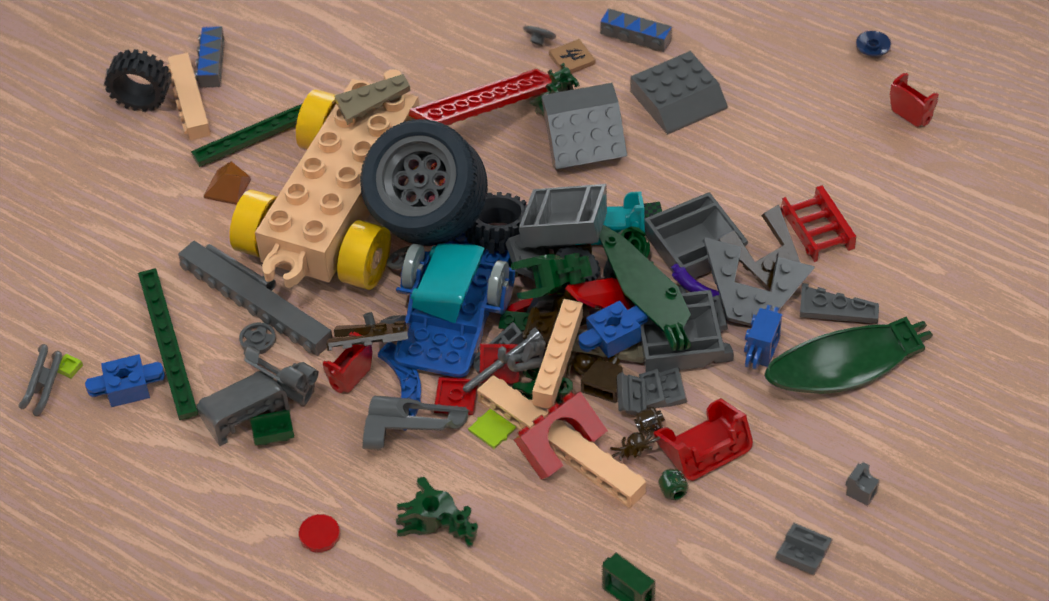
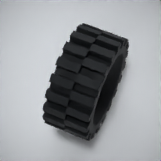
M128 49L124 51V54L119 52L117 56H114L105 77L104 86H106V92L110 93L109 97L117 99L116 103L118 105L122 103L126 109L132 107L133 111L141 109L142 112H147L148 108L150 111H153L156 107L159 108L163 104L172 80L171 72H168V66H163L164 62L161 59L159 61L156 60L157 56L154 54L149 56L146 51L139 53L138 49H134L131 53ZM127 74L140 76L151 84L135 82Z
M492 192L487 193L485 205L480 216H478V219L471 228L465 232L467 241L472 243V245L485 248L484 251L486 249L489 250V253L494 254V251H499V254H504V251L508 250L506 246L508 238L520 234L519 225L527 207V202L524 199L520 201V197L517 195L512 197L511 193H506V195H502V192H497V195H492ZM491 223H505V224H507V225L496 226V225H489V224H491Z

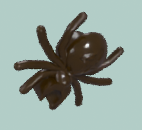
M571 351L567 363L566 376H570L572 366L575 371L584 376L593 365V358L601 360L603 358L598 355Z
M650 431L646 439L642 433H632L628 436L627 440L626 437L622 438V447H610V450L618 451L611 456L614 458L620 455L619 461H622L624 455L627 460L630 455H633L634 458L640 457L645 449H653L648 445L660 440V436L650 440L654 431Z

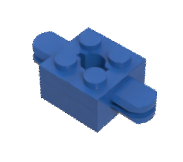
M618 301L586 317L587 331L579 335V347L585 352L600 347L609 358L641 341L640 325L648 322L649 317L637 306L627 310Z
M767 305L766 309L760 308L757 315H753L751 321L752 328L748 329L745 335V340L747 341L744 352L747 353L745 367L749 368L751 363H753L752 369L757 370L759 365L768 367L781 335L782 314L779 313V307H775L772 311V305Z
M140 354L101 363L103 375L88 378L85 382V387L90 397L107 394L112 408L150 398L147 384L162 381L165 377V372L160 362L143 365Z

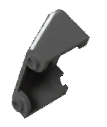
M257 371L253 375L218 392L203 397L197 404L198 415L219 447L228 443L227 435L230 432L232 434L236 432L234 426L266 410H269L270 413L275 412L274 410L290 411L287 394L283 387L262 371Z

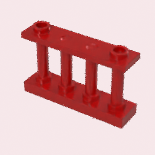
M823 185L816 187L813 198L791 205L786 197L782 198L780 209L783 217H786L804 245L806 254L811 256L814 262L818 261L820 250L838 244L845 245L848 251L855 249L857 236ZM813 205L819 206L822 210L800 218L795 212ZM821 218L828 219L830 224L808 231L803 225ZM832 230L838 235V237L817 244L812 239L814 236Z

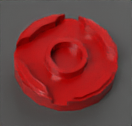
M316 514L305 519L300 525L299 540L301 545L311 552H325L332 549L334 544L339 541L340 527L333 517L325 514Z

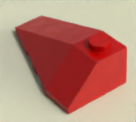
M614 278L567 285L565 288L577 301L591 307L597 306L600 309H604L618 301L627 310L634 307V303L623 294L618 280Z

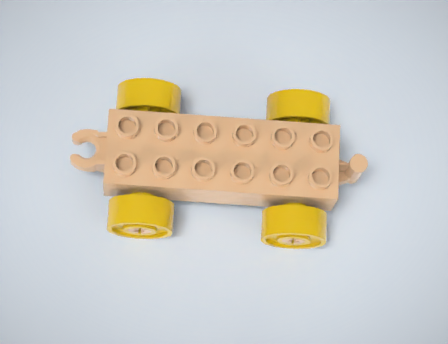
M396 69L388 70L384 73V79L401 75V72ZM352 79L344 92L370 85V83ZM318 89L312 90L306 96L300 108L296 123V142L300 148L307 150L278 196L253 189L243 194L236 205L230 224L229 237L231 247L235 251L259 257L263 263L264 278L267 282H271L274 279L276 267L289 270V273L283 275L284 284L287 288L298 284L304 276L330 282L337 270L338 278L341 282L367 290L373 289L381 279L386 268L391 247L390 231L385 227L366 222L370 212L365 205L361 193L360 176L362 164H364L363 161L372 144L386 130L405 121L415 120L409 116V109L419 106L418 96L406 93L393 101L388 100L382 104V107L367 111V115L361 118L358 116L353 119L352 123L347 125L335 101L336 94ZM437 163L431 165V170L437 167ZM422 177L420 182H424L425 179Z

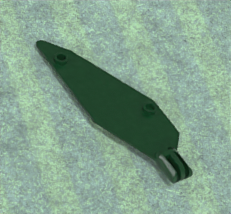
M603 225L599 239L623 294L664 331L672 351L683 350V348L684 350L689 349L691 343L684 327L691 314L678 286L622 235Z

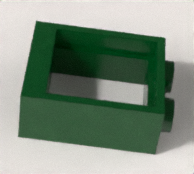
M617 552L604 560L602 563L603 590L618 601H655V580Z

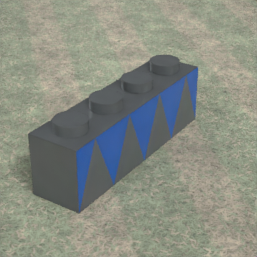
M608 8L600 21V34L665 52L672 40V26Z
M202 27L201 34L198 35L200 46L197 47L199 58H196L198 70L195 71V79L199 81L200 88L221 87L225 42L223 27Z

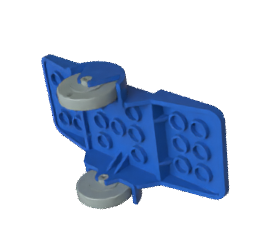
M465 233L455 240L444 243L472 245V243L467 241ZM412 244L406 253L402 266L400 287L396 288L398 294L410 296L405 321L406 323H411L412 331L409 339L397 342L393 355L394 361L400 366L453 377H464L470 371L483 337V328L489 313L504 314L509 305L516 273L515 270L509 268L511 264L509 252L505 250L504 254H499V251H494V254H492L487 249L483 252L479 269L472 279L463 305L459 310L457 321L452 323L412 308V292L414 288L418 289L432 258L429 256L431 251H424L422 245Z

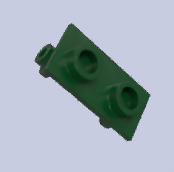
M505 311L504 314H501L498 328L506 329L514 322L524 331L530 313Z

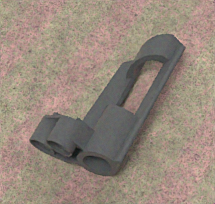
M246 343L243 353L245 355L244 361L276 379L285 390L287 397L305 406L315 391L314 387L319 371L304 362L293 363V365L280 370L259 358L260 351ZM258 363L261 364L262 366L266 367L267 369L271 370V371L274 372L275 374H273V373H271L270 371H268V370L264 369L263 367L259 366Z
M375 395L370 401L368 416L365 421L362 448L381 450L384 447L387 429L442 431L445 428H460L468 419V409L466 407L425 404L410 398ZM409 408L449 412V416L447 419L408 416Z

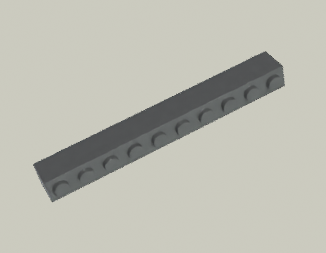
M193 241L178 253L179 264L182 269L188 270L197 279H202L209 287L217 289L224 297H229L236 305L244 307L251 315H256L264 323L274 327L278 333L286 335L293 343L301 345L307 352H312L319 356L327 348L326 343L328 339L332 338V332L329 328L201 244Z

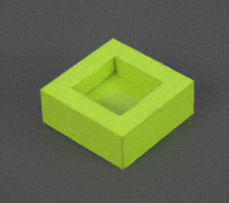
M65 354L62 357L57 373L72 379L83 366L82 361Z

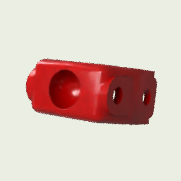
M902 73L893 81L890 87L891 110L915 127L926 126L933 117L939 94L932 93L926 97L907 84L909 74Z
M351 332V333L349 334V337L362 336V335H360V334H358V333H356V332H353V333ZM352 345V348H346L334 362L329 360L323 362L324 372L330 386L336 392L349 393L369 372L372 363V345Z

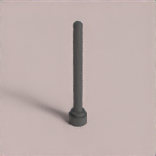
M208 244L206 246L208 250L272 291L276 285L274 279L271 282H267L264 276L249 269L213 245Z
M533 328L529 331L528 338L509 351L506 356L520 354L524 351L526 343L544 340V338L536 328ZM497 360L463 386V390L469 392L506 363Z

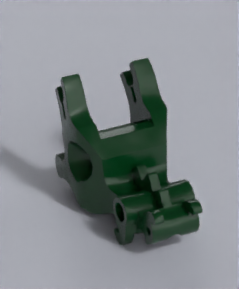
M565 63L560 64L561 70L553 73L552 69L548 70V75L552 82L546 85L548 92L543 95L573 90V85L575 88L579 87L578 80L571 74L570 69L565 67ZM541 96L529 101L530 105L532 104L537 107L535 108L536 114L540 113L544 116Z
M579 253L565 255L564 259L554 254H547L513 262L511 264L512 270L525 267L532 268L536 284L534 289L517 293L518 299H531L558 293L569 282L570 285L585 282L583 277L593 275L589 255L579 257Z
M419 477L417 479V486L421 491L416 492L415 499L397 504V510L406 511L403 514H398V518H396V525L404 526L403 529H397V537L414 533L424 535L436 532L440 527H449V534H453L456 538L465 537V544L468 547H472V542L476 540L478 524L476 522H469L472 509L469 506H464L462 511L458 510L453 497L447 491L436 490L425 477Z

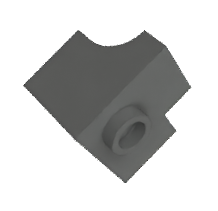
M862 462L857 464L846 480V495L868 506L878 492L880 480L869 473L870 465Z

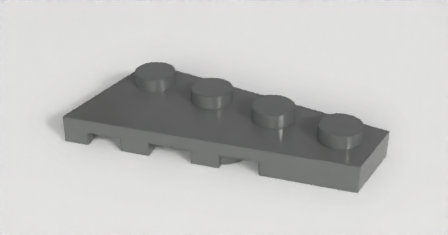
M802 283L800 317L878 324L879 304L856 297L853 299L847 298L842 293L837 292L833 294L826 292L824 288L818 287L814 289L809 287V284Z

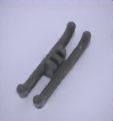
M544 340L528 342L523 353L507 356L506 348L500 347L498 359L502 363H507L508 368L513 372L540 368L547 350L545 349L546 343Z
M46 344L38 347L39 355L22 401L18 405L20 409H25L30 403L33 394L38 393L44 387L39 403L33 410V415L39 416L43 412L48 402L62 360V352L55 351L52 354L53 362L51 368L44 367L43 365L48 353V346Z

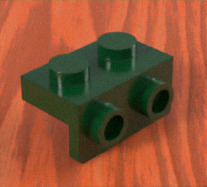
M289 410L250 418L255 445H268L270 442H284L290 438H295Z

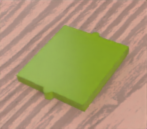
M491 408L481 417H478L477 421L468 428L469 432L493 449L503 441H506L507 437L516 430L515 425Z

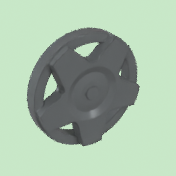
M257 322L247 325L240 332L239 341L243 350H245L246 343L258 349L260 351L259 354H263L274 345L276 335L270 325Z

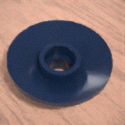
M866 31L857 37L856 47L865 55L881 56L890 50L891 40L882 32Z

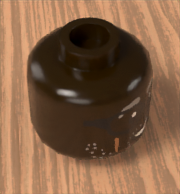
M651 406L638 412L634 421L639 432L648 436L650 431L655 432L663 428L662 422L665 419L661 410L656 411Z

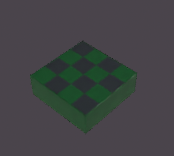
M660 202L644 203V219L662 212Z

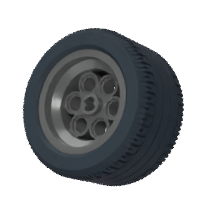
M415 119L397 124L393 128L386 130L375 140L363 161L360 186L368 211L378 223L406 242L422 246H434L438 243L444 244L455 240L471 228L484 208L487 198L488 179L483 161L475 149L458 132L441 122ZM437 163V167L431 170V165ZM423 177L425 180L420 184L419 181ZM445 179L444 185L439 186V181ZM413 195H417L416 200L410 202V198ZM435 195V199L432 202H428L429 197Z

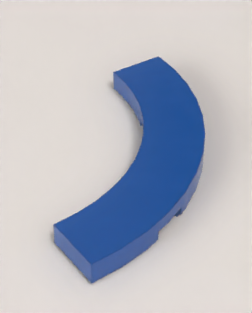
M387 342L378 352V357L386 362L397 375L401 386V398L421 401V383L417 369L396 364L393 356L396 345L392 342ZM409 408L408 416H416L418 409Z

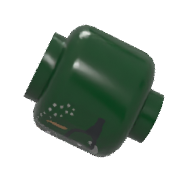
M667 469L658 480V485L666 498L679 500L686 495L689 485L680 470Z

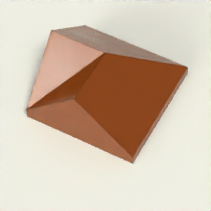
M230 161L216 171L203 196L206 199L237 205L251 177Z

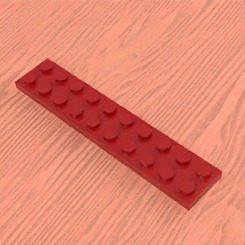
M536 68L409 109V116L414 119L433 120L445 125H452L455 122L464 121L467 118L491 112L494 109L503 108L506 105L515 104L518 101L527 100L530 97L548 92L546 85L551 83L552 80L547 73Z

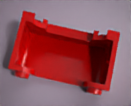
M722 398L712 402L707 407L706 415L708 420L677 436L669 427L653 432L655 438L660 436V440L656 441L659 447L677 470H680L688 480H696L742 456L752 448L753 439L747 415Z

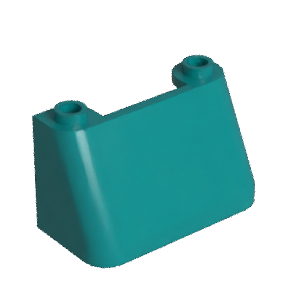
M642 192L627 193L623 199V206L607 207V214L603 225L617 233L631 226L638 227L645 232ZM599 239L598 242L591 245H601L602 243Z
M442 243L433 246L429 255L432 258L418 289L414 288L412 292V308L456 323L459 310L463 305L472 279L479 269L485 248L478 245Z

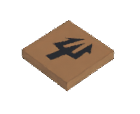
M580 39L549 50V56L561 70L560 64L565 63V67L570 69L571 74L596 64V59Z

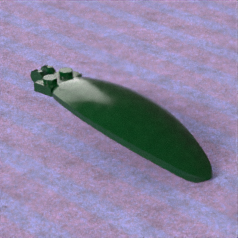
M907 316L889 324L842 329L812 338L787 350L769 363L764 375L770 384L789 391L835 393L852 390L883 377L897 367L906 357L909 358L925 351L923 342L930 339L933 334L929 330L917 334V332L924 330L927 324L925 321H920L912 325Z

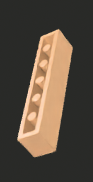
M188 53L168 57L169 64L166 66L169 68L168 72L172 74L171 87L175 86L172 90L174 98H178L176 100L177 109L182 110L179 112L181 122H185L182 124L184 134H188L190 140L211 136Z
M563 300L532 391L534 406L550 408L555 403L583 318V303Z

